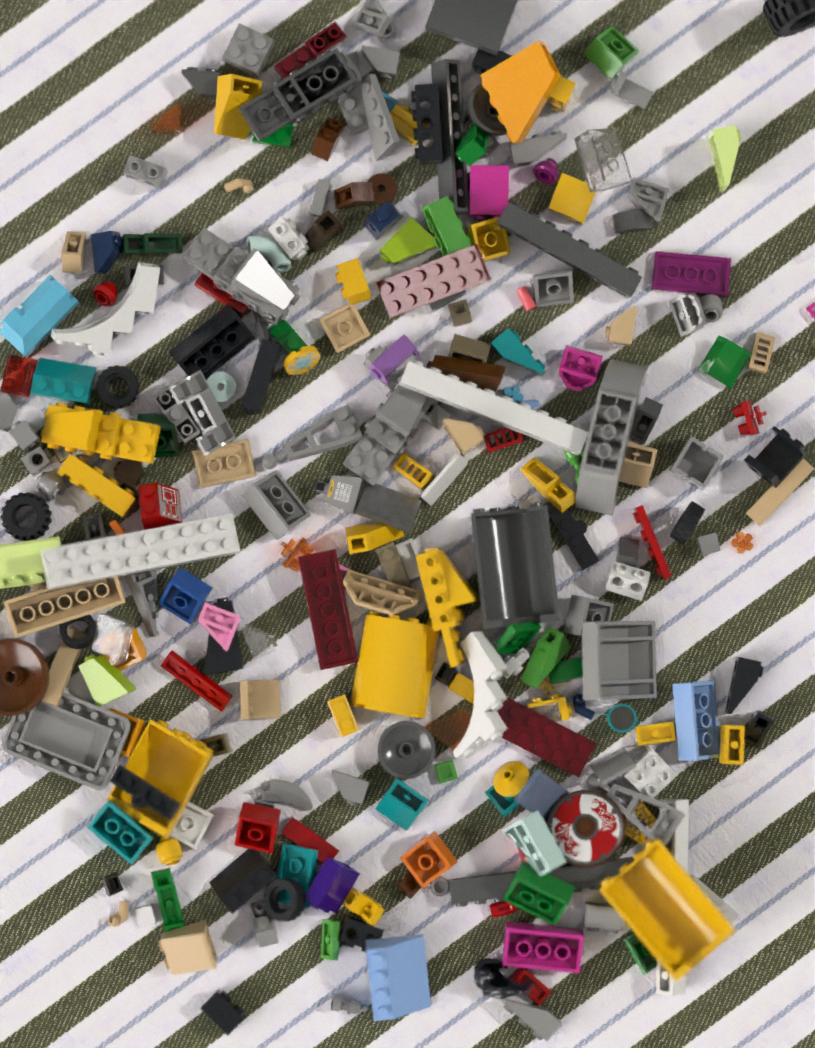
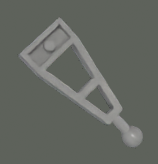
M349 404L329 413L286 443L284 451L276 455H265L262 459V465L266 469H273L277 462L287 457L290 461L346 447L363 439L364 437ZM335 420L343 439L317 446L312 435ZM308 439L310 448L292 452V449Z
M595 773L589 775L587 779L588 785L591 788H600L607 793L606 796L611 798L617 804L620 811L649 839H659L664 846L685 816L668 803L620 785L613 784L612 787L608 784L602 785ZM617 792L633 797L627 808L614 798ZM640 801L663 809L650 831L632 815Z

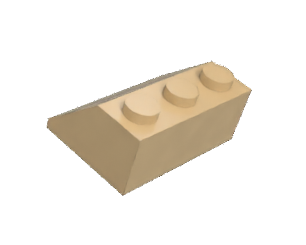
M447 418L443 420V428L463 457L483 444L485 434L479 425L475 427L473 423Z

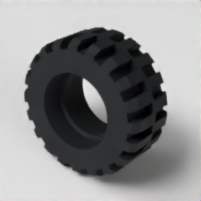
M766 0L764 2V15L773 34L778 37L792 36L815 26V0Z

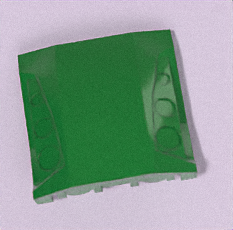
M718 335L698 370L731 389L752 354L734 342Z

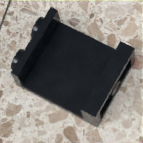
M774 426L772 430L776 436L755 459L748 454L744 461L752 471L777 488L807 454L803 449L804 445L798 439H791V435L783 428L779 430Z

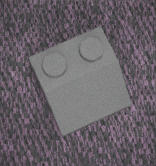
M571 595L564 632L582 636V622H610L614 604Z
M585 902L583 926L587 927L588 931L598 932L600 928L607 929L606 932L618 933V930H623L625 920L611 904Z

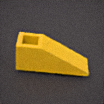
M379 522L345 527L349 554L370 551L404 537L403 531Z

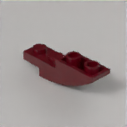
M334 22L307 40L305 45L277 63L274 69L282 79H285L292 71L300 70L309 61L320 58L324 52L332 51L347 36L339 25Z

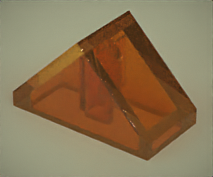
M179 101L150 126L154 133L182 134L183 107Z

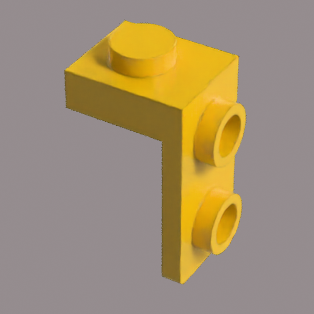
M560 694L550 695L548 700L543 701L541 697L530 699L531 703L527 704V708L558 702L561 721L570 720L569 715H572L570 703L567 704L565 696L561 697Z

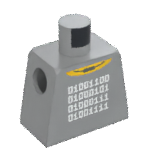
M331 475L329 483L318 480L316 492L326 494V503L354 514L363 479Z

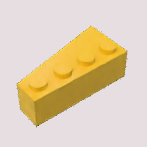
M69 454L57 473L125 518L138 500L134 497L136 493L127 487L125 490L119 487L120 482L110 476L108 479L103 476L104 471L97 466L91 468L87 465L88 460L81 455L75 457Z

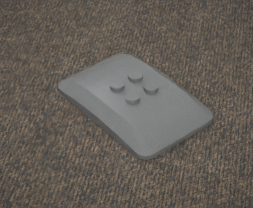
M63 692L59 706L41 701L31 711L22 715L12 716L2 741V748L12 756L93 789L102 790L110 782L129 734L131 724L124 716Z

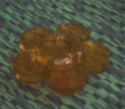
M737 532L736 539L731 541V545L737 547V552L742 554L745 552V549L748 551L752 550L753 544L751 541L753 537L751 534H746L744 537L743 532Z

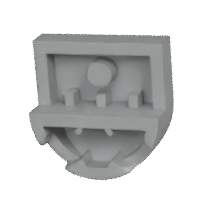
M686 293L668 301L681 337L704 327L705 315L696 294Z

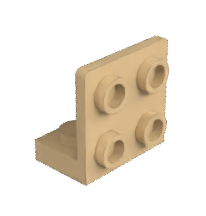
M280 680L240 681L241 720L281 717Z

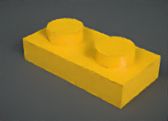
M673 721L635 726L637 746L676 741Z

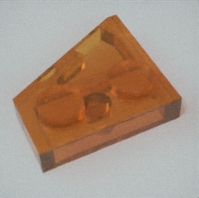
M460 709L432 723L426 729L448 747L455 750L467 732L472 715L464 709Z

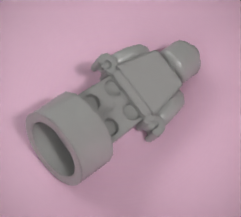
M332 996L331 1011L339 1012V1010L347 1011V1014H357L360 1010L367 1012L369 1009L367 1004L361 1005V1001L353 997L350 1000H345L341 996Z

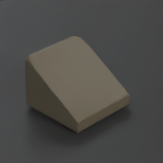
M467 300L448 304L454 327L472 322Z

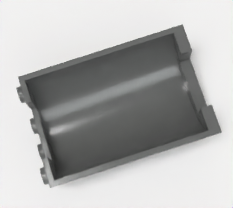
M541 502L530 503V507L520 509L519 506H509L508 510L501 511L500 507L490 508L486 512L485 508L473 509L471 521L483 629L508 627L513 623L560 621L547 505L542 506Z

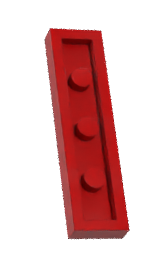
M643 505L634 508L635 512L632 513L636 524L640 523L642 530L640 534L643 541L648 542L650 548L647 551L650 558L656 562L657 566L654 568L657 576L662 577V579L671 577Z
M171 650L161 664L162 668L221 712L233 697L173 650Z

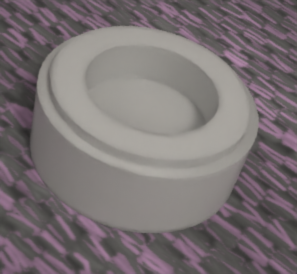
M441 876L430 883L431 892L436 896L447 894L449 891L448 880Z

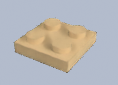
M347 304L319 319L337 354L371 336L355 305L350 306V304Z

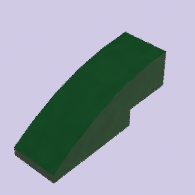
M144 233L123 234L121 236L123 241L121 255L182 254V234Z

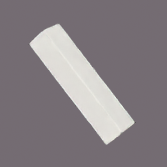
M457 453L420 495L421 498L429 505H433L467 466L468 462Z

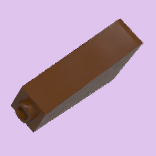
M435 355L433 361H428L426 365L428 369L431 367L437 368L442 371L441 374L448 376L451 374L457 376L459 381L463 383L469 381L476 384L477 388L481 390L486 388L495 393L506 368L501 365Z

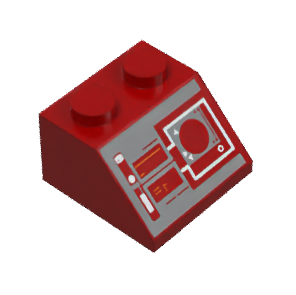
M160 483L138 485L140 514L144 530L182 523L179 489Z

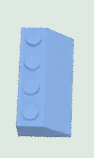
M715 680L673 684L679 761L719 758L720 740Z

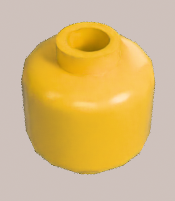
M171 837L161 838L159 840L160 843L155 847L159 862L166 864V866L179 863L181 861L180 858L183 856L179 840Z

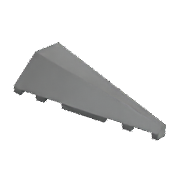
M151 570L125 575L149 637L159 635V631H156L158 612H156L155 601L158 600L157 571Z

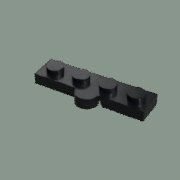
M550 502L544 504L543 506L547 505L549 517L582 571L598 562V557L584 536L587 530L586 523L582 520L575 521L568 509L561 513Z
M123 765L117 767L110 780L111 783L133 796L131 803L135 808L144 809L148 806L167 820H172L181 804Z

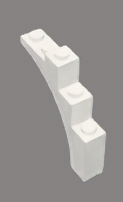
M137 262L136 272L129 289L113 309L101 318L83 326L68 329H52L51 337L59 344H67V342H75V345L86 346L88 344L87 348L94 355L103 356L104 353L110 354L113 331L117 335L132 333L135 311L141 315H148V312L154 313L160 267L157 264Z
M484 631L471 632L460 643L472 671L474 707L467 732L453 751L456 758L471 757L477 747L482 746L487 741H498L502 738V733L508 729L497 713V710L503 706L502 703L507 697L496 681L503 676L502 673L507 669V666Z

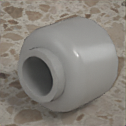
M707 294L699 299L705 315V322L713 323L722 317L723 306L718 296Z
M55 471L43 472L38 477L37 488L46 498L58 499L65 493L66 482Z

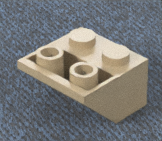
M628 442L619 482L647 488L658 449Z

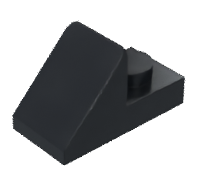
M759 710L753 712L751 720L744 731V741L758 748L775 722V718Z

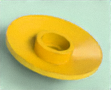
M510 761L503 764L497 770L493 779L495 790L504 797L518 795L529 780V770L523 763L518 761Z

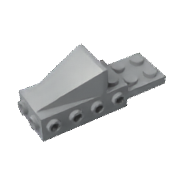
M206 228L202 229L182 256L184 261L214 280L213 283L219 289L231 294L234 299L246 304L249 309L257 312L264 319L275 325L280 320L286 318L289 313V307L291 305L294 306L300 298L298 296L300 288H298L297 284L292 280L283 278L279 271L273 270L258 250L254 248L249 253L244 248L240 249L237 246L234 248Z
M403 373L400 375V377H399L398 380H397L399 383H400V380H401V378H402ZM399 384L396 389L392 387L386 395L388 397L386 403H381L375 411V418L373 420L370 418L365 424L364 438L357 442L342 464L374 486L398 452L400 454L403 453L408 445L405 442L409 437L413 438L419 430L417 428L418 424L425 422L429 416L428 410L431 406L434 407L438 404V400L402 387Z

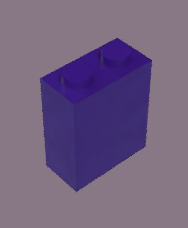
M328 857L304 897L310 901L309 905L315 909H321L326 913H329V911L337 913L361 873L343 862Z

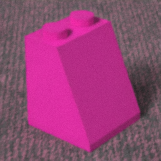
M470 165L469 218H473L475 221H483L485 218L500 216L505 205L508 203L509 166Z

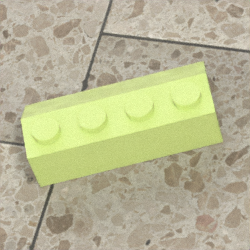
M60 537L0 545V589L45 583L46 577L41 550L62 546Z

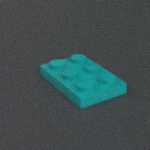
M283 843L277 878L295 879V881H298L303 886L304 893H307L314 881L318 850ZM287 890L280 891L278 902L290 904V893ZM305 898L306 904L304 908H309L310 901Z

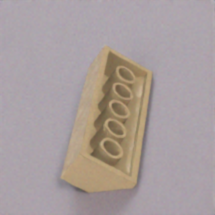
M120 577L53 590H48L47 587L3 602L14 637L18 638L126 603L121 579Z

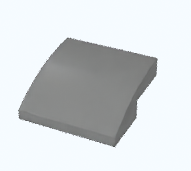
M624 747L591 765L593 772L602 785L637 767Z

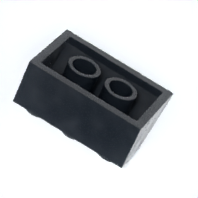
M247 849L212 879L209 884L219 899L233 914L273 880L278 873L258 850Z

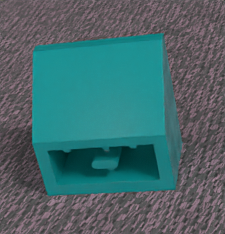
M396 778L375 809L407 831L429 799L399 778Z

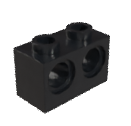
M347 916L340 940L343 941L345 946L354 948V945L362 947L361 951L366 952L365 937L368 934H373L376 939H381L384 928ZM355 928L358 935L355 938L349 937L347 935L348 929Z

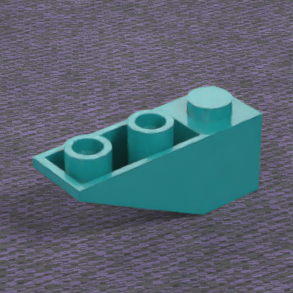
M509 328L491 342L492 348L503 360L539 375L545 374L544 364L539 359L535 360L531 355L533 353L527 344L522 345L519 341L521 338L514 329L512 331Z

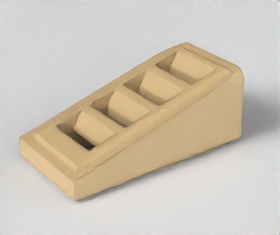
M760 332L756 333L747 369L763 374L767 373L775 342L774 336ZM759 339L768 340L770 343L769 345L761 343ZM758 346L765 347V348H768V350H767V352H766V351L757 349V347H758ZM756 353L766 355V358L757 357ZM754 360L764 362V365L755 364Z

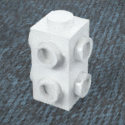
M281 217L268 230L290 259L300 260L307 254L306 251L309 249V246L306 243L308 240L302 233L299 234L295 230L297 226L290 218Z

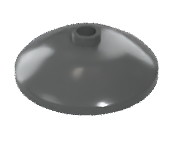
M479 84L469 97L468 110L470 117L482 131L496 136L506 135L507 130L498 119L499 113L497 109L490 103L489 98L491 97L488 91L483 88L482 84Z
M412 721L397 722L389 726L381 735L377 749L378 758L383 768L392 776L401 779L416 778L424 774L432 765L435 757V743L430 732L421 724ZM409 746L410 752L404 753L403 747Z

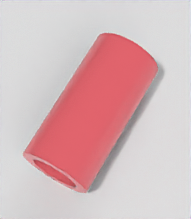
M526 286L516 291L526 311L536 307Z

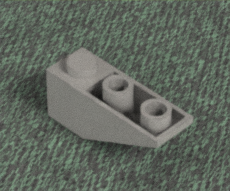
M555 131L550 133L551 135L543 136V134L533 135L532 138L525 139L521 144L510 142L509 147L513 168L532 165L566 140L567 133Z
M507 998L503 999L504 1009L511 1015L515 1013L519 1016L518 1021L524 1027L529 1025L534 1030L532 1032L534 1036L540 1041L544 1039L547 1042L562 1025V1022L547 1008Z

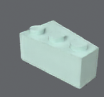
M538 810L502 831L505 835L509 834L515 841L513 845L516 849L520 848L525 853V859L539 876L567 862Z

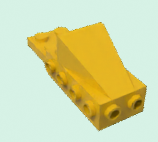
M59 402L56 403V406L49 404L45 412V426L41 431V442L48 444L47 448L59 450V447H64L65 451L72 453L80 450L83 451V455L93 457L94 453L101 454L100 458L112 460V457L153 464L161 426L120 418L121 414L109 412V415H104L101 410L92 409L85 411V408L80 406H74V409L67 408V404Z
M439 547L425 549L424 554L416 555V560L433 630L442 631L450 667L463 665L467 656L460 645L462 635L456 626L464 625L465 615L459 606L480 601V596L446 554V550H440Z

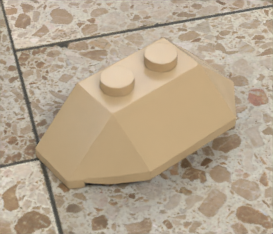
M349 569L343 579V584L355 605L389 615H395L417 605L422 591Z

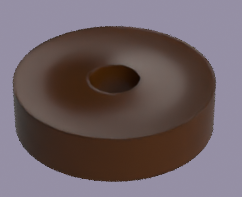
M378 173L368 180V182H372L375 193L373 203L383 205L386 201L391 202L394 199L397 188L391 176ZM383 186L385 190L383 192H379L378 187Z

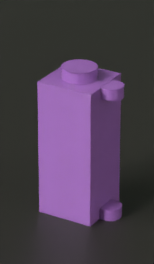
M403 334L371 364L369 368L370 373L376 380L384 381V383L388 384L390 382L388 377L412 354L417 357L420 353L410 339Z

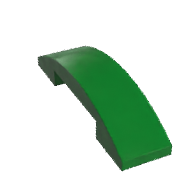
M166 868L152 871L151 876L157 893L165 932L184 927L182 910L171 869Z

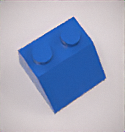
M180 567L170 580L158 604L191 624L207 600L212 587Z

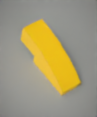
M535 457L520 468L532 485L561 513L576 502L575 492L561 482V477Z

